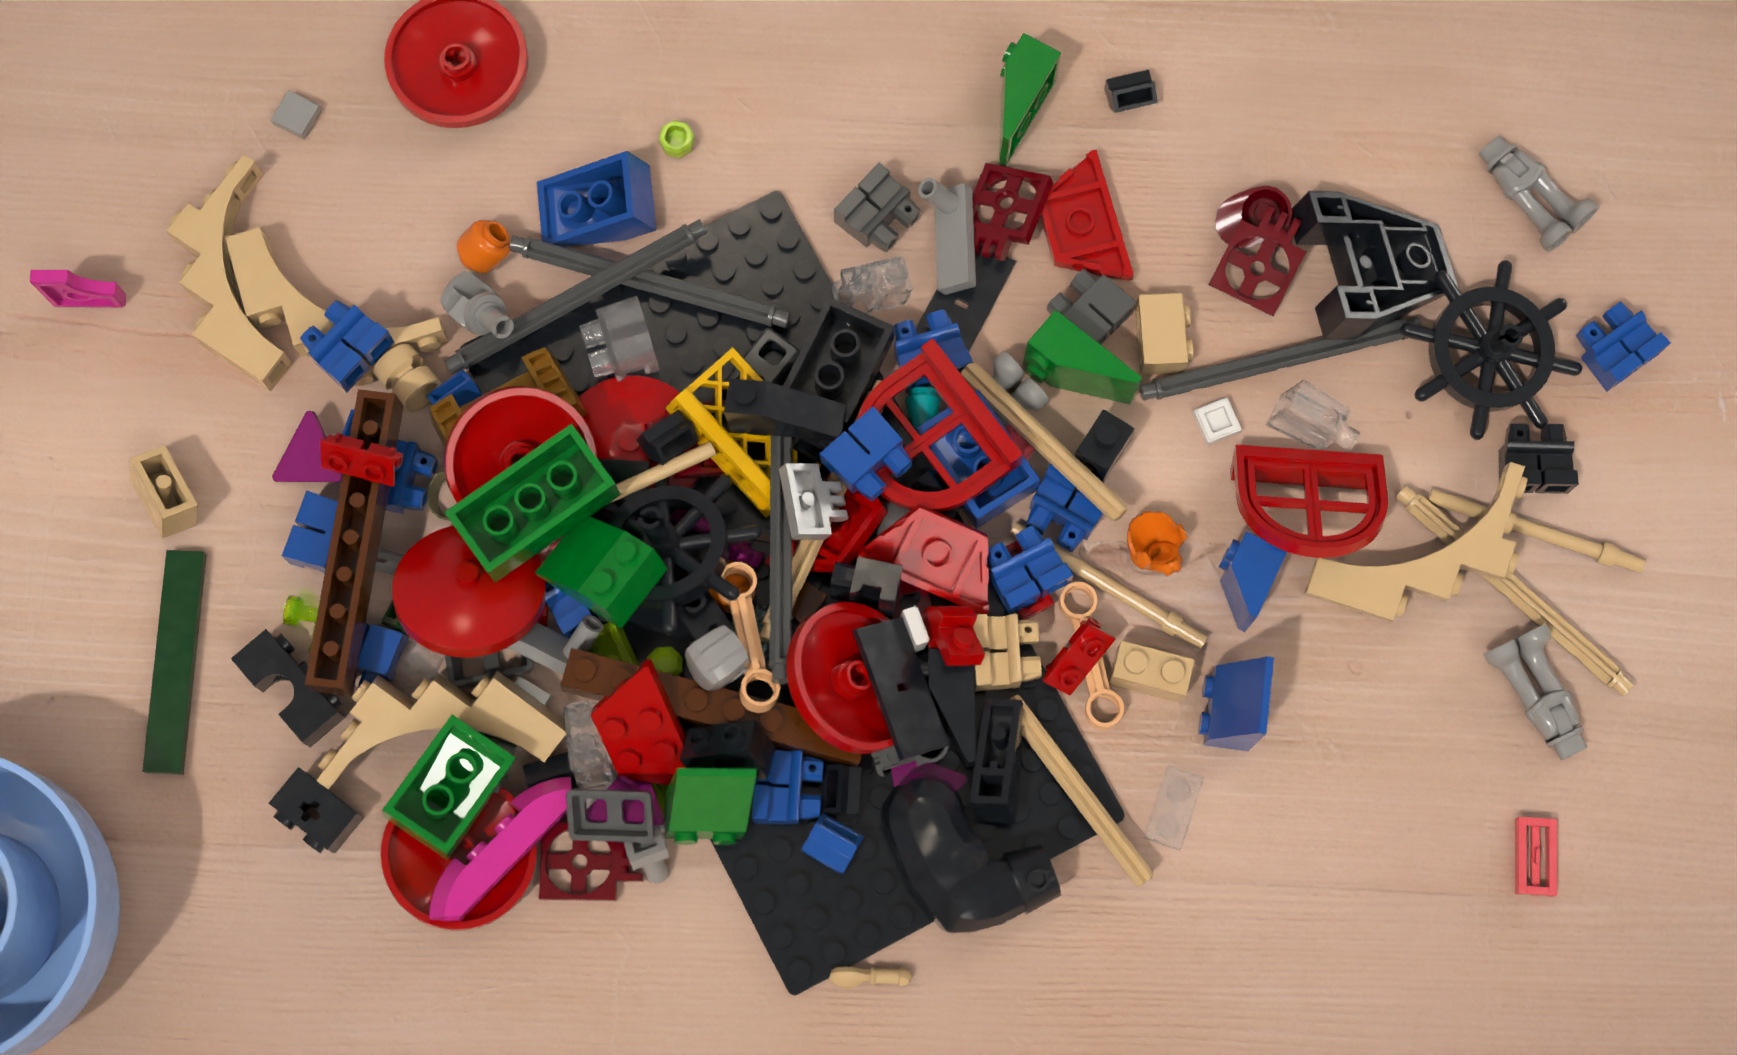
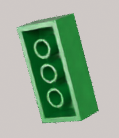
M570 424L444 513L496 583L620 496V492L616 483L574 426Z

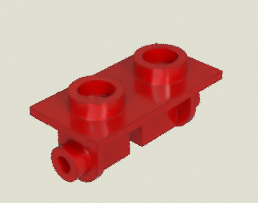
M336 433L335 436L328 435L327 439L321 438V468L394 487L395 467L400 468L403 460V454L397 452V448L371 443L368 450H364L363 440L344 436L341 433Z
M1089 617L1087 621L1082 620L1080 627L1069 639L1071 645L1068 648L1063 647L1054 660L1046 665L1047 671L1042 681L1071 696L1116 638L1100 629L1101 624L1094 618Z

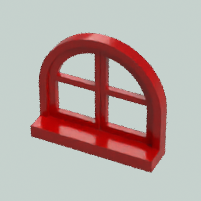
M933 338L921 346V353L886 377L869 393L857 416L858 420L873 406L881 413L884 407L887 406L913 440L903 448L909 458L912 460L920 453H923L949 487V489L936 492L913 490L896 482L890 477L892 472L886 466L882 467L876 473L886 484V489L881 496L907 510L913 509L918 504L936 512L957 508L977 497L1022 464V452ZM925 376L953 413L920 436L892 399ZM962 424L990 462L957 485L929 447Z
M1235 445L1230 476L1231 480L1235 481L1236 501L1239 512L1253 532L1269 544L1300 556L1332 558L1348 555L1364 548L1381 531L1388 510V492L1383 455ZM1256 482L1303 485L1305 499L1257 496ZM1318 487L1366 490L1367 503L1319 500ZM1262 506L1306 509L1308 535L1292 531L1280 525L1264 511ZM1321 511L1366 514L1363 520L1351 530L1337 535L1323 536Z

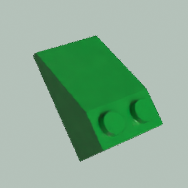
M1025 33L1022 34L1017 44L1014 42L1010 43L1002 59L1005 64L1000 73V76L1004 79L1001 97L999 165L1005 167L1054 86L1061 52Z
M1054 310L1027 342L1022 365L1026 367V373L1039 383L1044 381L1050 387L1125 404H1131L1134 400L1142 377L1057 310Z
M588 517L563 536L535 573L546 582L621 629L668 568L654 548L622 529Z
M451 715L382 809L383 817L448 860L516 758L454 715Z
M677 768L664 793L665 839H674V843L678 845L697 844L698 839H713V844L715 845L735 844L736 839H741L747 829L756 781V769Z

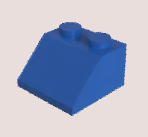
M1247 531L1240 541L1232 540L1219 564V568L1224 570L1220 579L1221 586L1236 625L1243 632H1246L1257 618L1287 554L1286 551L1269 544L1262 538Z

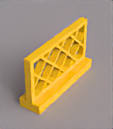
M732 347L692 384L678 394L665 409L670 414L679 409L684 418L693 423L699 440L697 442L699 446L711 442L716 452V455L711 457V459L726 475L730 476L732 482L767 517L770 515L771 435L729 433L722 426V414H724L725 407H722V389H728L729 382H722V367L730 360L740 371V379L763 381ZM715 374V381L708 380ZM699 387L715 388V406L703 405L692 393ZM747 441L765 443V461L753 460L748 455ZM792 449V463H797V451ZM816 461L815 463H813V464H819V468L823 466V464H821V463H819V462H817V461Z

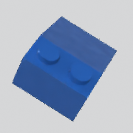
M629 151L615 154L537 182L541 237L544 242L562 247L625 241L656 231L650 165Z
M979 389L976 390L977 396L1011 438ZM947 408L918 426L916 431L921 436L953 412L950 408ZM962 424L929 447L957 485L990 462ZM1023 455L1020 466L977 497L964 504L962 509L975 529L1036 492L1040 479Z
M1261 657L1216 665L1211 671V676L1205 675L1202 697L1208 698L1207 712H1201L1198 734L1204 735L1203 745L1249 751L1266 735L1274 663L1273 657Z

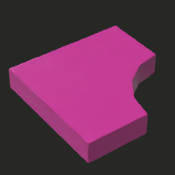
M69 270L30 271V283L54 307L125 306L126 294L116 282L86 279L73 274Z

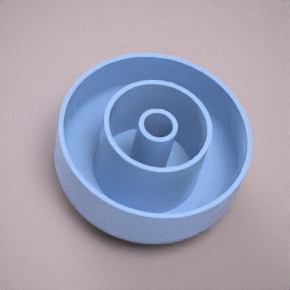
M0 758V1055H28L62 1032L85 1008L98 989L112 958L119 931L120 889L117 871L104 837L91 816L79 802L48 778Z

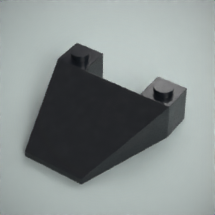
M1308 191L1292 208L1291 222L1295 218L1301 220L1294 235L1296 245H1327L1339 285L1315 307L1324 340H1355L1445 296L1435 281V274L1438 271H1446L1458 287L1443 237L1437 224L1342 192Z

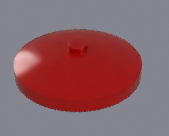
M421 0L405 11L395 23L387 39L384 54L386 76L392 91L401 105L418 119L445 128L476 126L502 113L521 91L527 76L529 61L526 41L518 22L505 7L494 0Z
M631 375L605 380L584 392L579 399L588 414L582 418L592 434L597 459L649 462V457L636 439L645 432V424L660 422L666 418L665 407L680 392L660 380ZM694 448L687 449V450L684 451V453H686V452H688V451H690V450H692V449H694ZM651 462L650 468L655 467L658 463ZM675 475L669 476V486H682L693 489L699 477L675 479ZM655 483L650 485L649 489L655 488Z
M510 386L481 396L461 413L447 438L444 451V472L451 495L456 503L460 502L570 424L574 426L596 456L594 440L585 420L565 400L554 393L536 387Z
M454 525L439 529L415 543L402 557L396 568L392 582V597L397 618L403 629L412 639L436 653L452 657H479L496 653L522 639L534 627L541 616L546 600V581L537 576L535 572L542 563L536 554L495 583Z
M839 602L825 606L811 614L796 629L787 652L786 671L788 685L799 713L818 736L830 745L843 751L855 754H872L885 750L894 744L852 631L856 628L890 619L868 606L852 602ZM903 684L897 686L899 692L905 691Z
M502 787L498 793H493L448 860L388 820L381 842V866L387 887L397 903L418 921L431 927L449 931L480 928L507 914L523 897L532 880L537 858V845L461 921L429 919L434 890L445 869L455 858L467 866L470 863L466 858L468 854L482 841L488 845L498 835L494 829L508 814L511 813L514 817L519 814L511 804L515 797Z

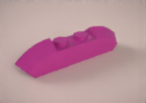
M571 777L547 780L522 792L511 802L519 814L516 817L511 813L508 814L494 829L498 835L488 845L484 841L480 842L468 854L466 858L470 863L467 866L456 858L448 865L434 890L430 906V920L461 921L567 813L566 793L572 790Z

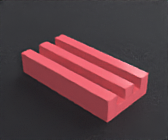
M1515 818L1516 895L1557 896V819ZM1527 826H1530V886H1527ZM1540 827H1545V887H1540Z

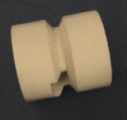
M408 343L400 344L386 352L374 366L373 372L386 390L392 389L391 393L396 394L404 406L403 411L414 413L430 404L425 395L440 386L442 382L430 367L424 366L423 358Z

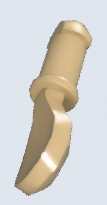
M872 966L871 969L837 967L831 970L829 978L835 986L850 989L856 988L866 981H870L872 986L875 984H899V986H904L911 981L912 974L904 967H899V969L875 968V966Z

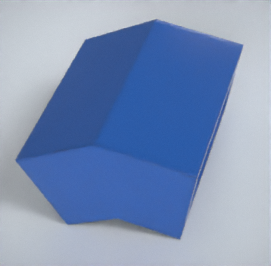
M463 369L425 395L430 403L434 405L452 394L459 407L482 396L473 380Z
M822 813L801 851L839 874L844 875L864 836Z

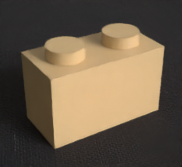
M1183 294L1139 295L1135 305L1140 375L1183 373L1188 361L1193 360L1192 339H1186L1185 327L1190 326L1189 305H1183Z
M164 445L130 458V481L161 539L197 526L198 505L166 446Z
M1121 640L1116 649L1109 685L1181 703L1187 696L1195 659Z

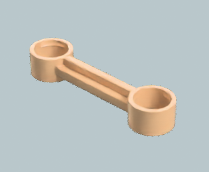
M733 562L726 565L721 577L725 579L731 574H741L750 582V589L740 594L738 599L730 601L719 594L724 602L730 604L736 636L743 644L749 657L746 664L748 670L744 672L745 677L741 683L739 697L746 709L755 713H763L770 710L776 704L780 692V684L772 682V672L767 670L752 603V597L757 584L756 574L749 565L742 562ZM754 680H762L771 686L774 693L769 700L757 702L747 695L746 685Z
M1073 582L1063 589L1058 603L1063 617L1071 621L1074 633L1080 627L1082 620L1087 621L1089 617L1093 618L1092 614L1096 609L1098 601L1095 590L1084 582ZM1074 590L1085 592L1091 599L1089 611L1084 614L1072 613L1064 603L1066 595ZM1102 656L1085 677L1089 699L1085 705L1084 714L1087 722L1092 727L1098 730H1108L1116 726L1122 718L1124 704L1120 696L1110 689ZM1096 698H1108L1115 703L1118 714L1112 721L1102 723L1092 716L1091 705Z

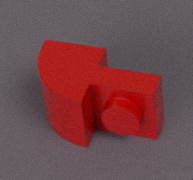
M929 606L921 615L929 636L928 647L929 649H939L946 666L981 665L985 657V652L973 629L978 616L969 606Z

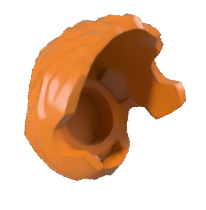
M1143 511L1141 515L1132 518L1127 531V544L1134 565L1141 570L1147 569L1153 572L1164 573L1166 577L1175 572L1179 573L1182 569L1183 558L1180 555V547L1188 538L1183 526L1175 524L1169 515L1161 511Z

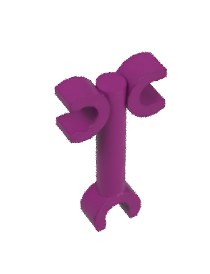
M674 509L671 519L678 523L688 511ZM703 518L692 528L698 534L711 532L709 524ZM745 541L730 544L728 559L757 568L766 553L751 549L749 547L751 543Z

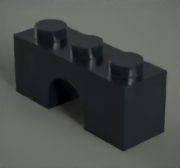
M265 629L236 653L231 660L253 686L261 692H265L279 681H290L294 688L293 699L278 715L301 742L311 748L345 719L338 710L343 704L334 694L314 692L306 686L305 679L308 663L304 660L298 664L291 656V653L295 650L291 643L281 633L275 637Z

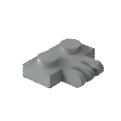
M785 463L779 468L792 540H825L832 535L830 522L848 520L847 510H834V508L846 505L845 497L831 495L843 491L842 482L822 481L819 464Z

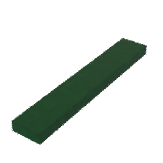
M166 550L142 770L144 773L184 775L207 554L202 551Z

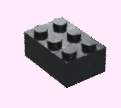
M827 297L783 386L846 404L843 431L848 433V428L853 424L866 393L870 390L894 341L895 326L831 297Z

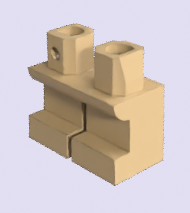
M977 614L978 617L973 629L985 652V657L981 665H974L975 692L1019 688L1021 682L1041 678L1040 656L1020 657V645L1038 644V621L1018 620L1017 614L987 617V614Z

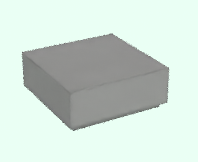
M288 90L272 116L271 121L273 125L305 139L320 114L321 108L318 104Z

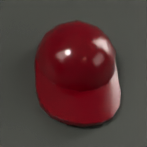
M1267 185L1233 195L1225 200L1217 211L1215 219L1216 231L1220 238L1229 245L1240 221L1243 220L1258 227L1269 205L1276 208L1273 217L1270 219V222L1276 224L1282 211L1289 214L1282 227L1287 229L1293 215L1290 200L1278 188ZM1260 237L1247 238L1239 242L1236 248L1253 247L1261 244L1264 239Z

